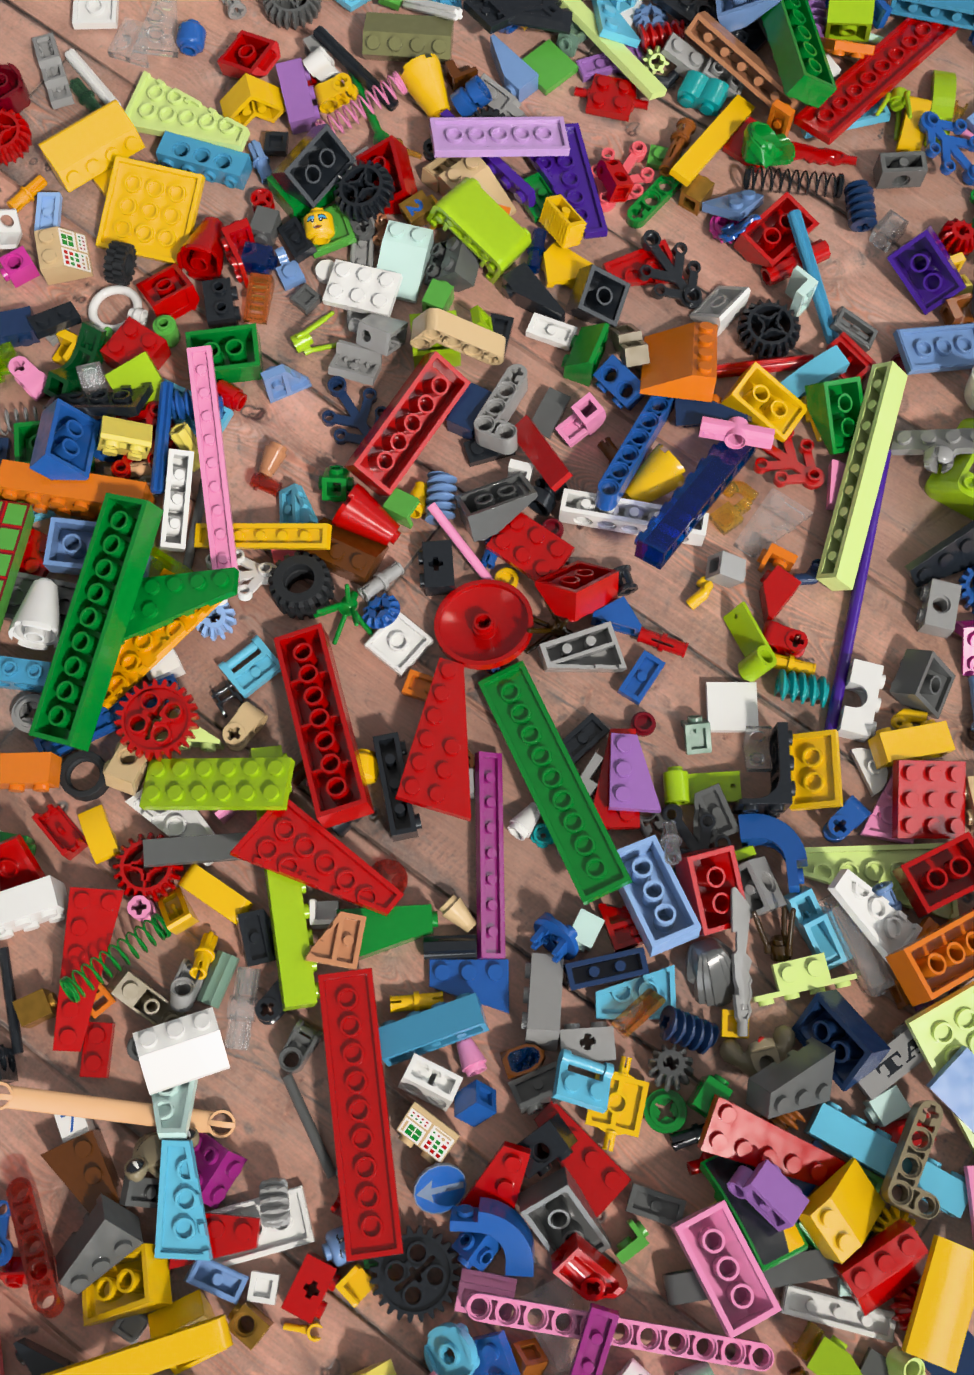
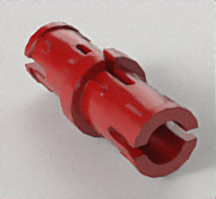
M644 627L641 628L637 642L658 648L657 651L659 652L664 650L684 658L689 645L687 642L668 637V634L665 632L660 634Z

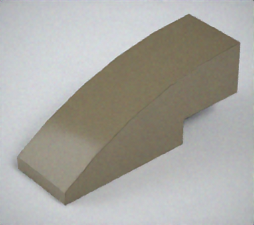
M631 323L619 325L615 328L609 327V334L613 345L626 367L650 363L648 344L642 340L640 329Z

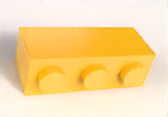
M935 719L921 722L920 726H913V723L905 724L892 731L890 727L882 728L876 731L875 736L867 740L876 769L892 767L893 760H929L943 757L956 750L947 722H935Z

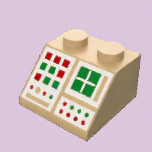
M57 226L34 231L40 271L48 285L93 277L86 235Z
M417 1102L413 1103L396 1129L401 1133L398 1138L409 1147L415 1144L423 1151L420 1155L431 1164H434L436 1161L442 1163L461 1136Z

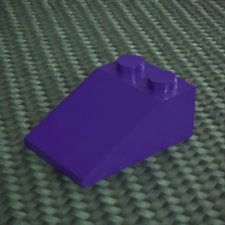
M931 225L887 257L925 315L943 304L946 299L952 298L966 288L952 259Z

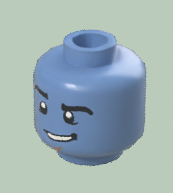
M343 1225L328 1231L325 1236L326 1243L321 1245L325 1260H332L336 1267H342L354 1262H346Z

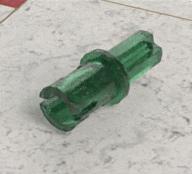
M80 78L70 80L69 86L79 98V103L85 105L90 113L102 107L96 100L94 92L88 90Z

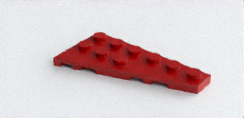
M440 657L395 799L471 821L464 664Z

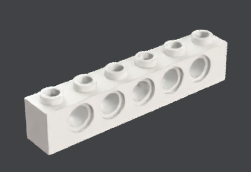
M567 488L563 490L559 512L560 522L702 547L706 536L709 513L621 498L613 510L603 511L595 504L596 493Z

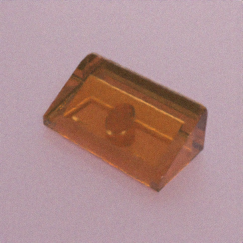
M649 988L613 1020L611 1024L623 1038H627L665 1003V999Z

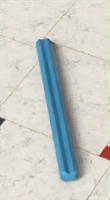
M799 209L792 210L787 214L803 269L818 281L812 298L826 343L830 344L839 337V334L829 327L834 322V317L801 211Z

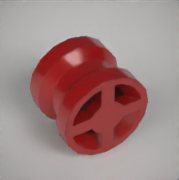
M259 188L253 191L250 199L254 213L257 205L261 206L260 204L263 207L275 209L273 195L270 190Z

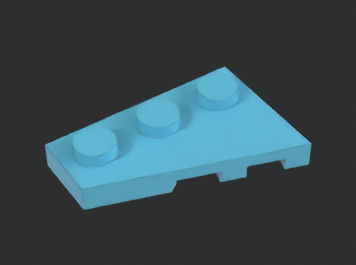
M675 965L595 992L596 1020H659L664 1007L671 1005L676 1008Z

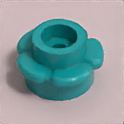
M536 824L531 833V840L539 848H547L554 841L546 824ZM542 833H544V834L546 835L545 838H542V837H541V834H542Z

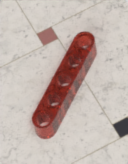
M18 1177L8 1184L6 1195L32 1306L42 1316L51 1319L57 1317L63 1311L65 1306L62 1287L58 1283L57 1267L39 1193L28 1179ZM28 1188L27 1194L23 1198L17 1199L18 1193ZM34 1214L33 1221L24 1226L25 1218ZM36 1241H41L38 1250L30 1253L31 1245ZM47 1268L45 1277L41 1280H36L39 1270ZM54 1295L52 1305L48 1308H43L44 1300L48 1296Z

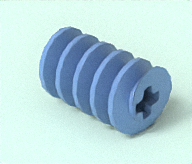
M442 471L429 472L427 474L428 488L426 494L428 497L426 498L427 506L425 512L427 515L425 516V521L431 525L438 526L440 524L427 507L435 502L448 520L455 519L456 514L451 511L456 509V505L451 502L455 501L454 496L456 495L452 493L457 491V487L452 484L457 483V477Z

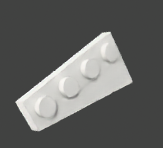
M143 789L125 801L170 838L215 834L198 810H143L139 807ZM214 862L203 863V864L208 867V866H210V865H211L212 863H214Z
M849 869L840 870L827 888L886 962L885 956L916 940L923 929L917 923L913 924L907 920L908 916L901 910L896 911L889 905V901L883 896H877L873 893L872 887Z

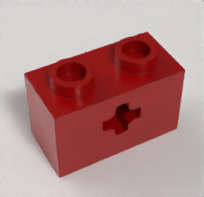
M311 1251L308 1252L281 1308L310 1324L314 1321L315 1317L321 1319L328 1304L324 1301L328 1290L332 1292L335 1290V1286L341 1275L337 1274L339 1267ZM313 1281H315L318 1283L316 1288L320 1292H315L313 1295L308 1294L310 1288L307 1286V1284L310 1285Z

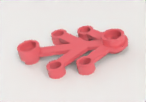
M635 141L630 145L629 156L623 164L628 174L636 162H642L646 158L647 147L642 141ZM604 148L602 150L601 160H612L615 158V151L612 148ZM597 164L591 167L602 211L609 212L616 206L617 202L609 203L607 200H603L606 199L607 190L602 181L598 179L597 174L594 173ZM645 167L641 170V173L630 175L634 186L627 200H637L643 194L644 189L638 183H651L653 181L654 170L652 168Z

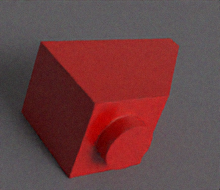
M779 565L773 571L768 569L760 579V582L763 583L759 590L764 622L775 619L801 584V581Z

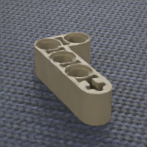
M932 1100L917 1101L911 1107L881 1186V1195L884 1201L915 1217L923 1219H933L940 1211V1203L937 1197L917 1187L943 1119L942 1107ZM923 1108H928L927 1112L931 1114L930 1118H926ZM916 1131L922 1137V1143L919 1147L912 1143V1135ZM905 1158L910 1159L912 1162V1170L908 1174L902 1169V1162ZM896 1184L902 1189V1196L898 1200H895L891 1193L892 1188ZM923 1197L928 1201V1209L924 1213L920 1212L918 1208V1202Z

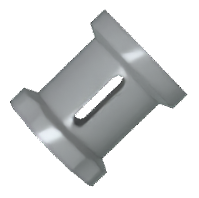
M222 0L223 4L228 8L227 13L231 19L238 20L245 16L247 9L241 3V0Z

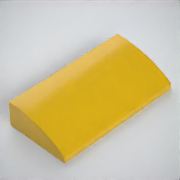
M934 1234L901 1349L906 1353L955 1373L974 1307L973 1250Z

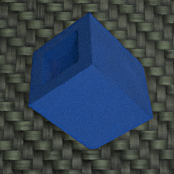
M477 1079L459 1090L454 1097V1117L472 1127H476L496 1114V1090Z

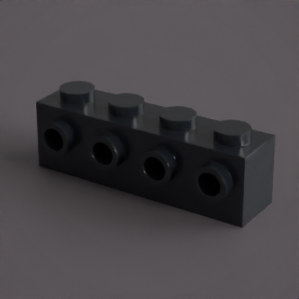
M398 732L374 736L373 742L393 842L419 837L417 829H422L419 813L414 814L413 804L395 799L405 769L403 756L408 755L405 740H399Z

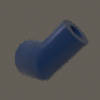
M821 559L813 560L806 573L793 574L795 578L801 581L800 585H814L818 583L816 576Z

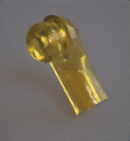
M729 480L722 489V493L728 498L733 497L734 493H740L751 503L759 495L756 490L744 481Z

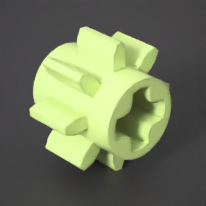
M656 45L655 51L647 48V55L641 57L646 63L644 66L648 70L651 68L650 72L653 75L656 71L663 74V68L665 65H669V62L660 54V47ZM656 57L659 58L658 63H651L652 59H656Z

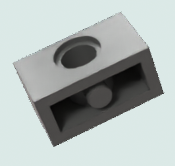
M925 151L879 153L873 168L876 189L921 187L928 171Z

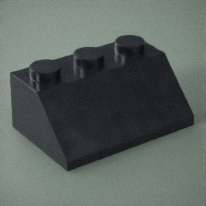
M326 123L313 126L271 175L286 193L313 209L335 185L334 183L340 179L338 175L345 173L344 168L349 169L356 160Z

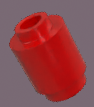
M223 379L216 382L217 392L219 396H223L224 406L232 411L236 410L239 412L246 403L247 395L243 393L242 389Z

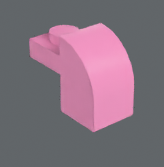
M590 392L571 406L573 414L555 428L556 432L570 448L588 434L589 436L593 435L606 419L604 408Z

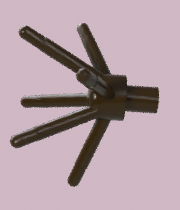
M547 603L546 605L553 618L549 622H545L533 617L534 623L546 628L527 629L528 633L547 634L525 650L526 654L532 652L539 644L544 643L552 636L560 638L561 636L574 633L566 628L569 620L567 618L563 621L559 620Z

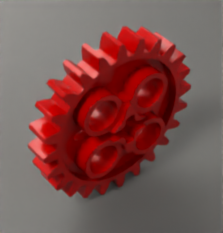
M153 679L152 686L143 681V689L140 690L137 686H133L135 691L133 695L125 693L129 700L127 702L119 701L123 710L115 711L121 719L114 721V724L122 728L118 729L116 734L119 737H123L120 742L123 746L128 745L127 750L130 753L136 750L135 755L139 759L144 754L148 761H151L153 755H155L156 759L161 762L163 754L172 759V751L175 750L179 755L182 754L180 746L183 745L189 748L190 746L186 741L187 738H196L191 730L199 729V726L193 722L200 719L198 713H193L198 709L196 703H191L194 698L191 694L186 695L187 690L184 687L178 690L179 685L176 682L172 683L169 687L167 679H164L161 685H159L156 679ZM157 699V704L153 708H147V703L150 700ZM175 709L180 710L178 717L169 718L171 711ZM160 717L162 718V720H161L160 722H159V721L153 722L154 718H156V719H159ZM145 722L142 730L135 731L134 728L137 723ZM168 732V737L164 741H157L160 733Z

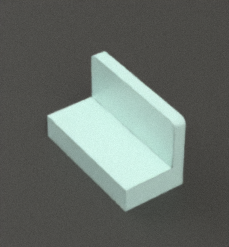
M798 265L793 269L785 294L793 299L789 310L794 309V316L799 317L809 307L818 284L815 278Z

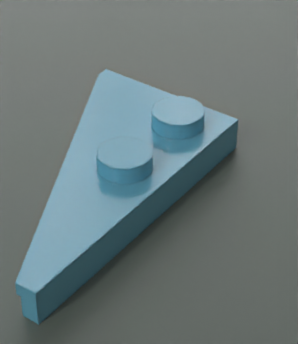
M592 0L599 36L637 48L641 39L610 0Z

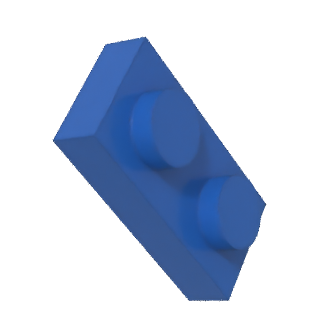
M644 650L617 693L639 706L666 663Z

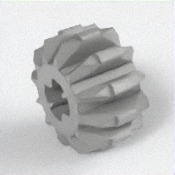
M269 1178V1180L262 1181L259 1186L262 1225L272 1228L287 1225L290 1221L288 1182L285 1178Z

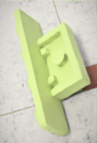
M824 953L772 964L771 969L777 991L754 996L750 1003L758 1002L759 1007L774 1004L773 998L781 996L784 997L785 1001L800 998L799 992L809 990L810 995L826 991L825 986L835 984L836 989L851 986L850 980L857 979V974L853 973L831 978Z

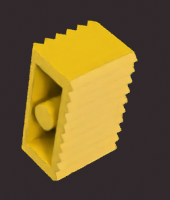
M561 194L546 197L539 220L542 223L541 225H544L546 231L552 234L551 236L557 240L556 242H558L561 248L579 245L587 223Z

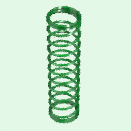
M158 913L152 914V921L144 920L143 927L135 926L134 933H126V940L118 938L117 946L109 944L108 952L100 951L99 959L91 957L90 965L82 963L81 972L73 970L72 978L68 976L62 977L60 985L72 1002L78 1003L81 999L79 993L82 997H86V994L75 980L74 972L80 974L85 979L89 988L95 991L93 984L84 973V965L91 969L97 980L104 985L103 979L94 969L93 959L102 965L110 978H113V974L103 963L101 953L109 956L117 970L122 972L121 966L111 954V946L119 951L127 965L131 964L129 958L120 948V940L124 941L135 958L139 959L138 952L129 943L128 934L133 935L143 951L148 953L147 946L137 935V928L142 929L151 944L157 947L155 939L146 930V922L153 925L162 940L171 937L172 933L167 929L163 917ZM158 921L162 924V926L164 927L165 931L161 928V926L159 925Z

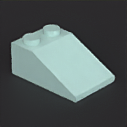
M389 220L382 239L377 268L402 274L403 279L396 299L417 303L431 257V249L434 246L433 230Z

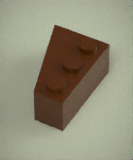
M90 1130L41 1154L42 1158L89 1213L96 1206V1199L101 1193L119 1204L122 1184L101 1130ZM121 1205V1206L124 1207L125 1209L130 1208V1206H123V1205Z

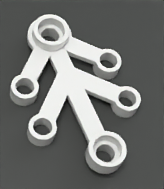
M236 549L237 557H239L237 558L238 566L241 565L249 569L248 571L239 570L240 583H238L237 594L241 601H248L261 585H269L268 578L272 576L270 571L272 567L277 568V566L270 562L260 564L246 558L242 550ZM209 554L206 556L205 561L207 568L212 570ZM251 580L248 585H241L244 581ZM228 599L222 601L219 606L226 604Z

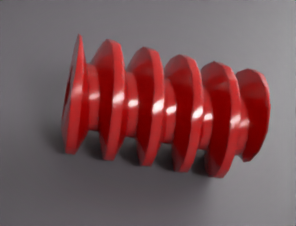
M681 19L679 24L676 20H673L671 24L668 21H664L662 27L659 22H655L653 27L651 23H647L645 28L642 24H638L637 35L641 39L639 47H642L644 54L647 53L646 49L648 46H651L652 51H655L656 45H659L662 50L668 37L673 32L684 40L683 20Z

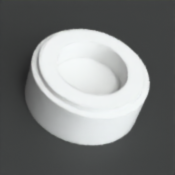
M322 260L316 265V277L321 283L328 284L335 264L334 261Z

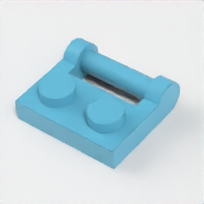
M258 635L253 637L250 644L226 662L222 661L217 665L244 699L281 672L279 660ZM257 650L261 652L237 672H232L233 668Z
M562 1048L558 1056L552 1098L604 1113L608 1107L614 1064L608 1062L602 1064L574 1055L571 1050ZM568 1065L600 1074V1079L596 1080L568 1071Z

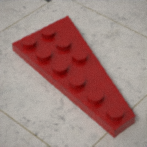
M288 799L287 810H267L229 854L384 916L390 913L404 895V893L290 799Z

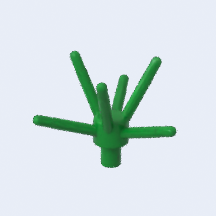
M345 584V596L340 602L318 609L316 614H314L315 618L336 611L342 614L332 642L333 645H336L347 616H352L356 627L360 623L370 637L374 634L356 611L359 595L356 591H350L349 584Z

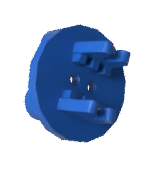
M545 912L534 922L535 934L530 939L533 942L531 945L532 949L537 950L543 945L554 955L552 961L558 963L563 957L564 960L575 958L579 951L578 943L575 939L578 934L571 925L562 924L548 912Z

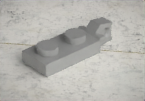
M485 73L482 74L480 78L484 81L492 95V101L487 104L488 107L494 111L496 109L500 110V114L504 113L505 117H527L525 112L519 109L521 103L514 95Z

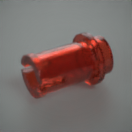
M255 472L251 478L250 486L255 491L259 489L277 498L280 491L279 488H282V483L265 477L261 472L259 474Z

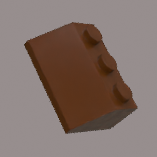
M325 517L318 521V523L332 525L330 550H299L300 554L303 555L304 552H309L311 557L315 554L319 557L320 561L323 560L329 572L360 586L370 581L380 566L389 546L336 527L332 524V520Z

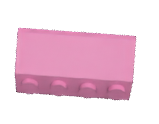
M725 1200L698 1210L670 1225L727 1336L732 1339L782 1310Z

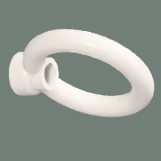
M112 285L103 288L95 294L89 304L88 317L90 322L102 329L110 327L114 333L125 321L116 325H108L103 323L97 314L100 303L109 296L121 294L129 297L133 303V308L129 309L127 318L130 316L144 326L148 321V311L142 309L140 296L135 290L127 286Z

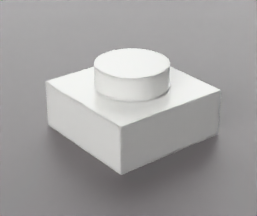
M251 1271L247 1301L275 1305L281 1274Z

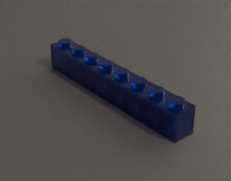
M719 441L717 445L713 444L708 452V456L700 459L694 473L690 472L687 475L684 485L676 488L669 502H664L657 517L653 516L650 519L644 532H639L634 541L636 545L634 556L661 570L754 455L757 447L745 445L741 449H731L726 446L724 441Z

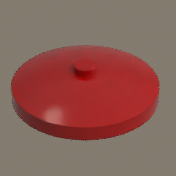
M491 579L471 581L454 589L441 602L434 619L435 636L442 652L451 661L464 664L465 668L474 670L498 668L516 659L531 640L533 633H528L527 629L534 628L532 609L523 593L508 583Z

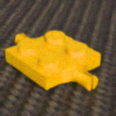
M621 1056L619 1070L613 1073L607 1111L600 1113L587 1109L584 1123L605 1132L601 1149L607 1150L608 1147V1151L612 1152L616 1135L625 1134L639 1137L650 1083L635 1079L629 1075L632 1061L630 1057H627L626 1060V1056ZM595 1073L594 1079L599 1080L600 1074Z

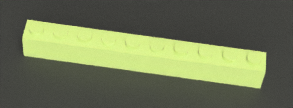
M894 361L873 364L816 576V579L831 591L853 590L908 377Z

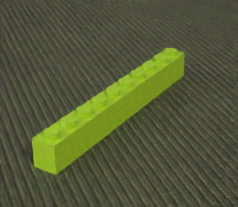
M281 745L250 748L249 758L288 757L287 753H282ZM256 810L257 820H259L266 813L267 810ZM264 869L283 1011L315 1007L318 1003L317 999H320L319 982L315 983L313 972H317V963L304 961L310 946L314 944L312 929L307 930L306 919H310L308 903L304 904L302 895L306 893V885Z

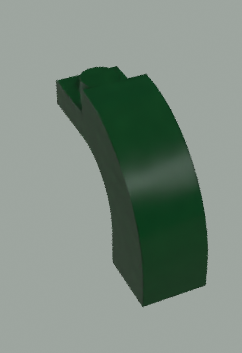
M89 321L82 322L73 354L62 367L48 372L43 393L52 397L56 394L85 391L94 380L103 363L104 358L100 350L104 345L107 331Z

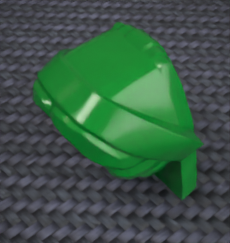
M759 121L747 125L744 130L741 149L742 158L745 162L761 165L765 168L768 166L788 165L793 162L795 147L784 133L776 135L768 124Z

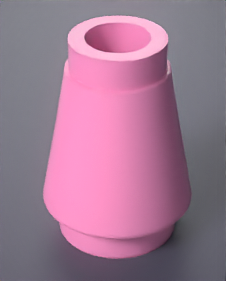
M471 1037L456 1042L462 1072L466 1073L467 1077L476 1076L487 1069L485 1064L487 1060Z

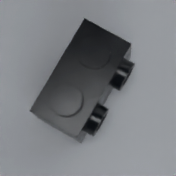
M230 277L202 281L209 329L238 326V321L242 319L240 307L235 305V300H239L237 286H232Z

